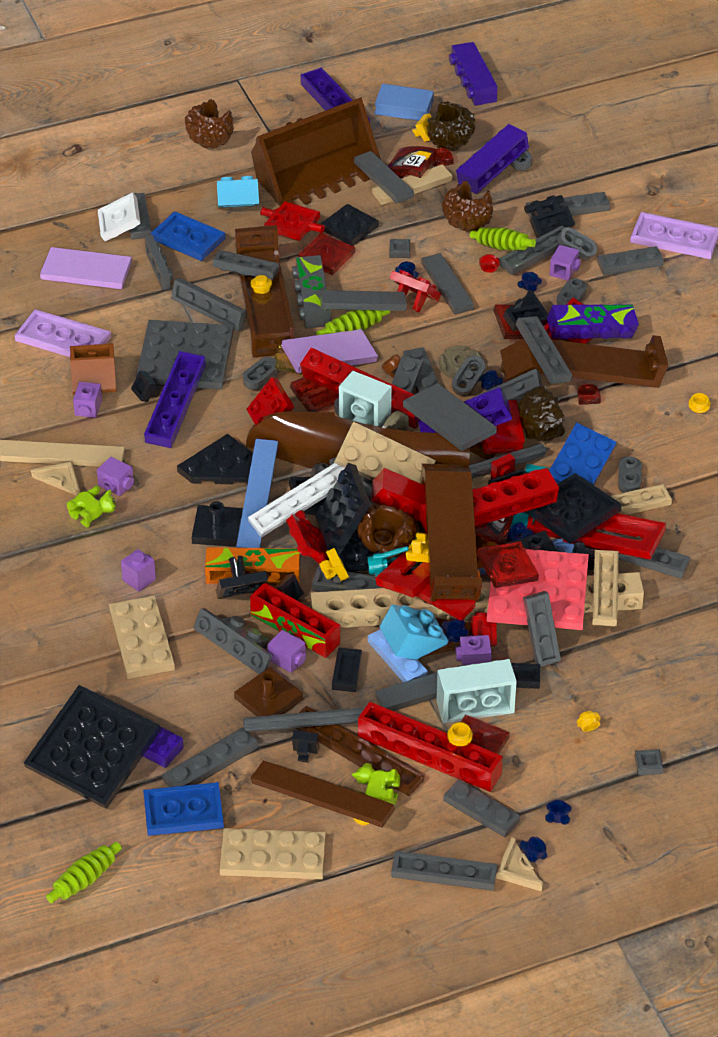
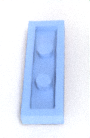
M381 629L368 635V643L402 682L428 675V671L418 659L414 660L395 656Z

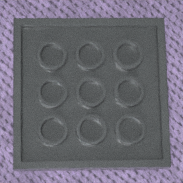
M149 320L136 377L139 371H146L155 380L157 385L165 386L179 351L205 356L206 366L197 388L223 389L234 332L233 325Z

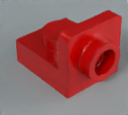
M510 453L491 462V479L515 471V458Z
M476 613L475 616H472L468 620V623H471V636L489 635L490 647H495L497 645V623L487 622V613Z

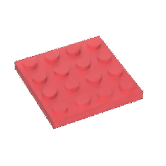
M500 547L501 551L493 562L487 622L528 625L523 597L546 591L549 593L555 628L583 630L589 554Z

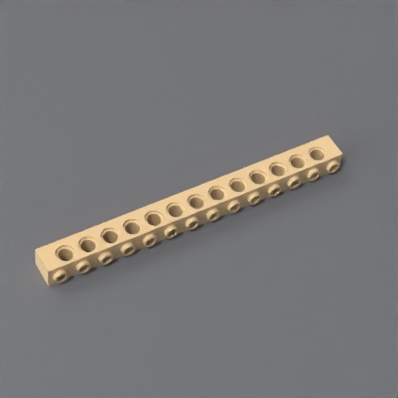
M640 572L619 573L617 610L642 609L644 591ZM587 575L584 613L593 612L594 575ZM491 581L482 582L479 600L476 602L475 608L463 620H469L476 613H487ZM386 588L311 593V609L340 624V628L381 625L392 604L398 606L406 605L419 610L427 609L434 614L435 618L458 621L455 617L417 596L412 598Z

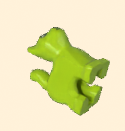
M98 485L88 491L80 492L74 499L67 502L70 517L77 520L80 514L83 517L80 521L81 524L88 528L90 523L100 517L102 513L115 511L116 502L111 495V490H108L100 500L94 497L100 492L101 488Z
M365 763L355 773H352L358 784H368L365 795L391 804L397 803L398 793H394V789H389V787L400 786L401 778L396 769H392L390 772L383 770L375 771L371 764Z

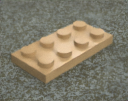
M353 422L334 463L344 468L348 463L357 466L359 474L371 481L375 479L383 468H386L419 483L422 464H434L436 460Z
M155 595L108 604L127 679L175 670Z
M224 828L219 869L220 875L323 879L325 832Z

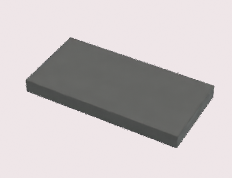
M438 383L403 400V407L461 451L496 434L497 427Z

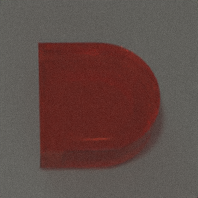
M437 148L433 150L431 161L434 167L442 164L444 166L453 165L454 159L448 149Z
M592 384L581 385L577 392L578 404H600L601 396L598 387Z

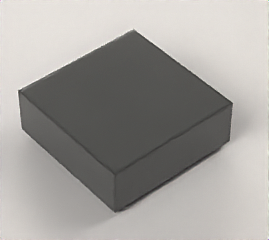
M390 239L389 258H410V239Z
M660 749L635 751L634 757L638 776L663 774Z

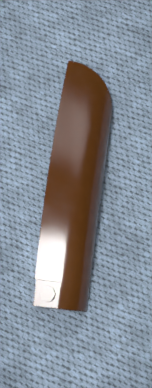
M278 412L263 417L262 422L257 425L254 424L246 438V446L254 449L256 439L278 441L276 458L313 469L315 464L326 463L331 466L329 460L337 457L352 423L355 422L436 460L434 464L470 465V447L461 451L438 433L402 431L377 427L335 416V412Z

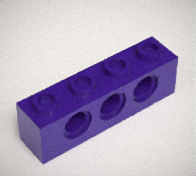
M501 387L464 401L466 405L495 426L512 420L509 402ZM418 420L421 432L437 433L423 421Z

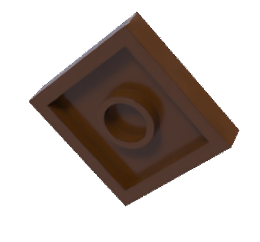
M269 667L236 690L234 698L257 717L284 714L303 700V693Z

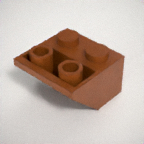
M113 343L70 346L73 395L76 393L79 382L101 384L102 393L117 392Z

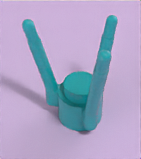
M405 546L369 556V574L376 575L377 577L388 567L387 563L393 562L399 556L387 559V557L408 551L409 547Z

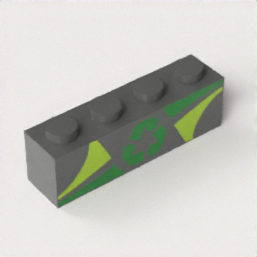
M321 255L296 257V266H292L293 279H297L294 280L295 292H299L297 294V304L302 306L299 307L300 320H304L305 328L325 327V324L331 321V309H321L320 290H327Z

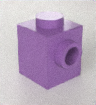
M559 245L551 258L550 276L569 281L573 273L580 268L579 250Z
M79 382L73 398L75 416L96 418L102 402L101 384Z
M110 457L97 469L98 486L106 491L111 490L112 493L118 496L129 490L134 483L132 467L113 457Z
M139 549L121 561L123 581L138 592L156 580L153 558Z
M281 630L268 643V652L272 654L270 662L292 673L305 662V642L299 637H294Z
M489 635L460 637V647L455 648L456 661H461V665L465 664L466 666L491 662Z

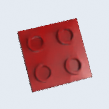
M400 270L399 273L391 272L389 279L399 285L397 292H405V297L408 291L417 293L412 310L419 313L427 297L439 302L441 293L436 290L437 286L431 284L430 281L421 277L417 279L412 274Z
M271 377L246 410L254 424L257 425L263 421V417L270 414L291 412L294 409V405L279 380Z

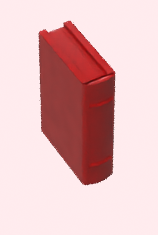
M508 400L512 420L497 425L496 434L481 441L485 454L511 453L524 449L523 443H525L517 400Z

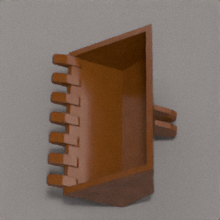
M362 97L305 119L299 118L294 123L288 122L281 128L257 136L256 143L251 151L258 183L275 199L279 206L285 201L295 204L293 200L298 198L303 204H310L311 198L308 195L314 193L319 199L325 198L326 193L323 189L327 187L333 193H338L341 191V188L337 183L343 181L348 187L355 186V181L352 177L358 176L363 182L370 180L354 163V157L372 151L381 160Z

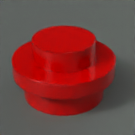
M486 254L479 259V265L482 271L493 273L500 266V260L492 254Z

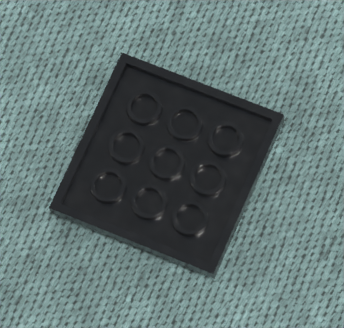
M78 685L26 758L24 765L35 773L107 809L161 731V727L159 724Z

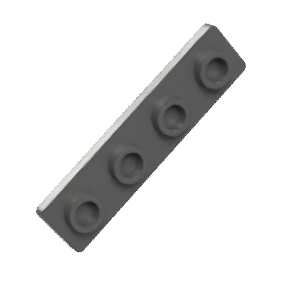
M200 609L194 624V629L256 673L260 674L268 669L272 654L266 651L265 648H267L270 640L263 636L260 630L247 625L241 617L232 616L220 619L207 609Z

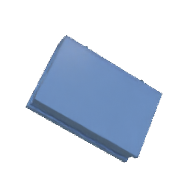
M382 84L375 102V115L419 121L424 114L430 113L434 100V91Z

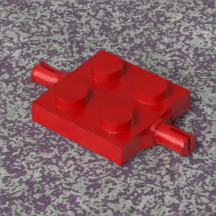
M286 201L274 210L262 207L260 211L261 216L269 217L264 226L277 225L278 235L301 241L309 231H316L322 234L325 229L324 225L317 223L321 218L319 211Z
M303 510L296 512L295 516L292 514L286 522L290 528V535L296 540L297 550L303 556L313 558L318 564L329 560L326 553L328 549L321 530L310 523Z

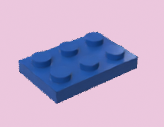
M175 211L151 232L155 242H159L200 261H203L225 240V232Z
M576 422L549 471L557 484L576 473L594 485L617 442Z
M219 782L143 790L148 836L224 828Z

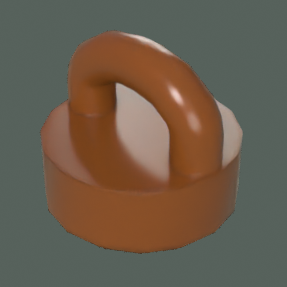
M398 354L391 356L381 366L383 371L392 378L395 376L393 370L398 367L401 360Z

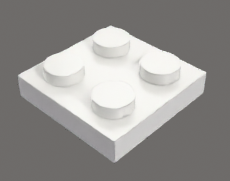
M133 192L98 209L100 234L104 241L115 238L119 234L133 229L140 224L138 201Z

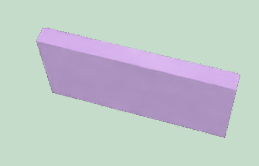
M641 212L631 235L630 243L649 247L657 246L659 249L711 259L718 241V228Z
M51 247L41 270L40 278L42 280L122 289L132 264V257Z
M34 309L15 334V341L68 357H70V346L106 344L111 338V331Z
M362 329L282 340V348L297 373H302L300 363L311 347L349 365L377 362L378 358Z

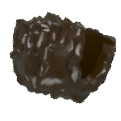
M449 101L440 102L436 111V118L431 117L427 121L429 123L427 126L428 137L438 148L456 151L459 147L465 146L469 141L468 139L473 135L475 114L462 107V105L450 103Z
M539 386L531 391H527L518 404L522 428L527 434L526 438L536 439L539 442L553 440L565 433L562 423L565 418L563 411L560 410L558 405V397H553L552 392L547 391L546 386Z

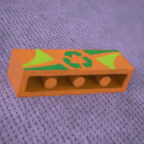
M206 547V584H218L219 579L233 577L228 559L231 557L237 559V556H243L246 574L266 571L268 585H276L288 574H295L299 582L300 552L297 549Z

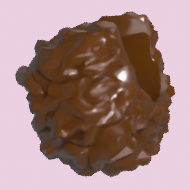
M212 99L208 100V102H203L201 105L193 106L188 111V115L185 116V126L189 138L204 148L216 149L219 145H225L234 130L232 112L228 110L222 117H219L217 104Z
M463 181L461 185L457 184L456 188H452L445 194L442 202V211L448 223L466 232L478 231L480 227L489 224L493 214L491 192L487 190L482 199L474 200L472 199L471 186L468 181Z
M377 503L369 507L357 526V532L366 548L375 553L379 551L384 553L405 546L409 547L417 534L414 518L408 515L407 512L396 509L394 506L378 505ZM401 553L387 557V559H391L395 556L400 555Z

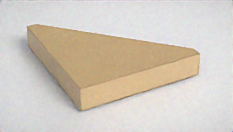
M72 462L31 469V476L37 480L76 496L80 493Z
M511 837L497 870L496 878L542 892L543 882L535 874L534 868L525 853H522L518 847L516 839Z

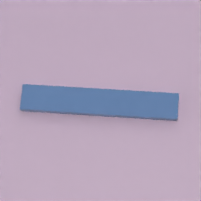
M255 440L236 548H261L262 538L248 522V517L268 505L278 441Z

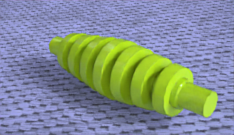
M504 227L480 228L478 231L470 232V238L476 239L479 244L502 251L526 250L527 247H535L536 240L529 239L527 234Z
M349 311L339 318L333 319L332 322H327L325 328L318 330L316 333L317 335L360 329L364 331L375 323L381 322L382 316L390 314V311Z
M114 842L109 847L102 845L97 850H93L89 854L77 859L53 883L54 890L46 895L47 900L50 903H54L59 898L66 900L71 895H75L80 890L92 885L115 862L114 855L122 849L121 845L118 842Z

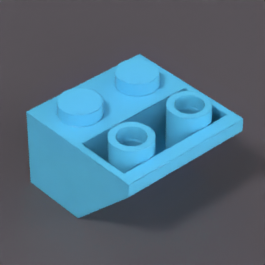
M243 176L241 180H233V177H222L221 181H217L218 208L259 206L258 179H253V176Z
M392 604L380 625V629L395 656L416 660L448 643V639L435 619L434 614L427 609L419 610L406 605L398 606Z

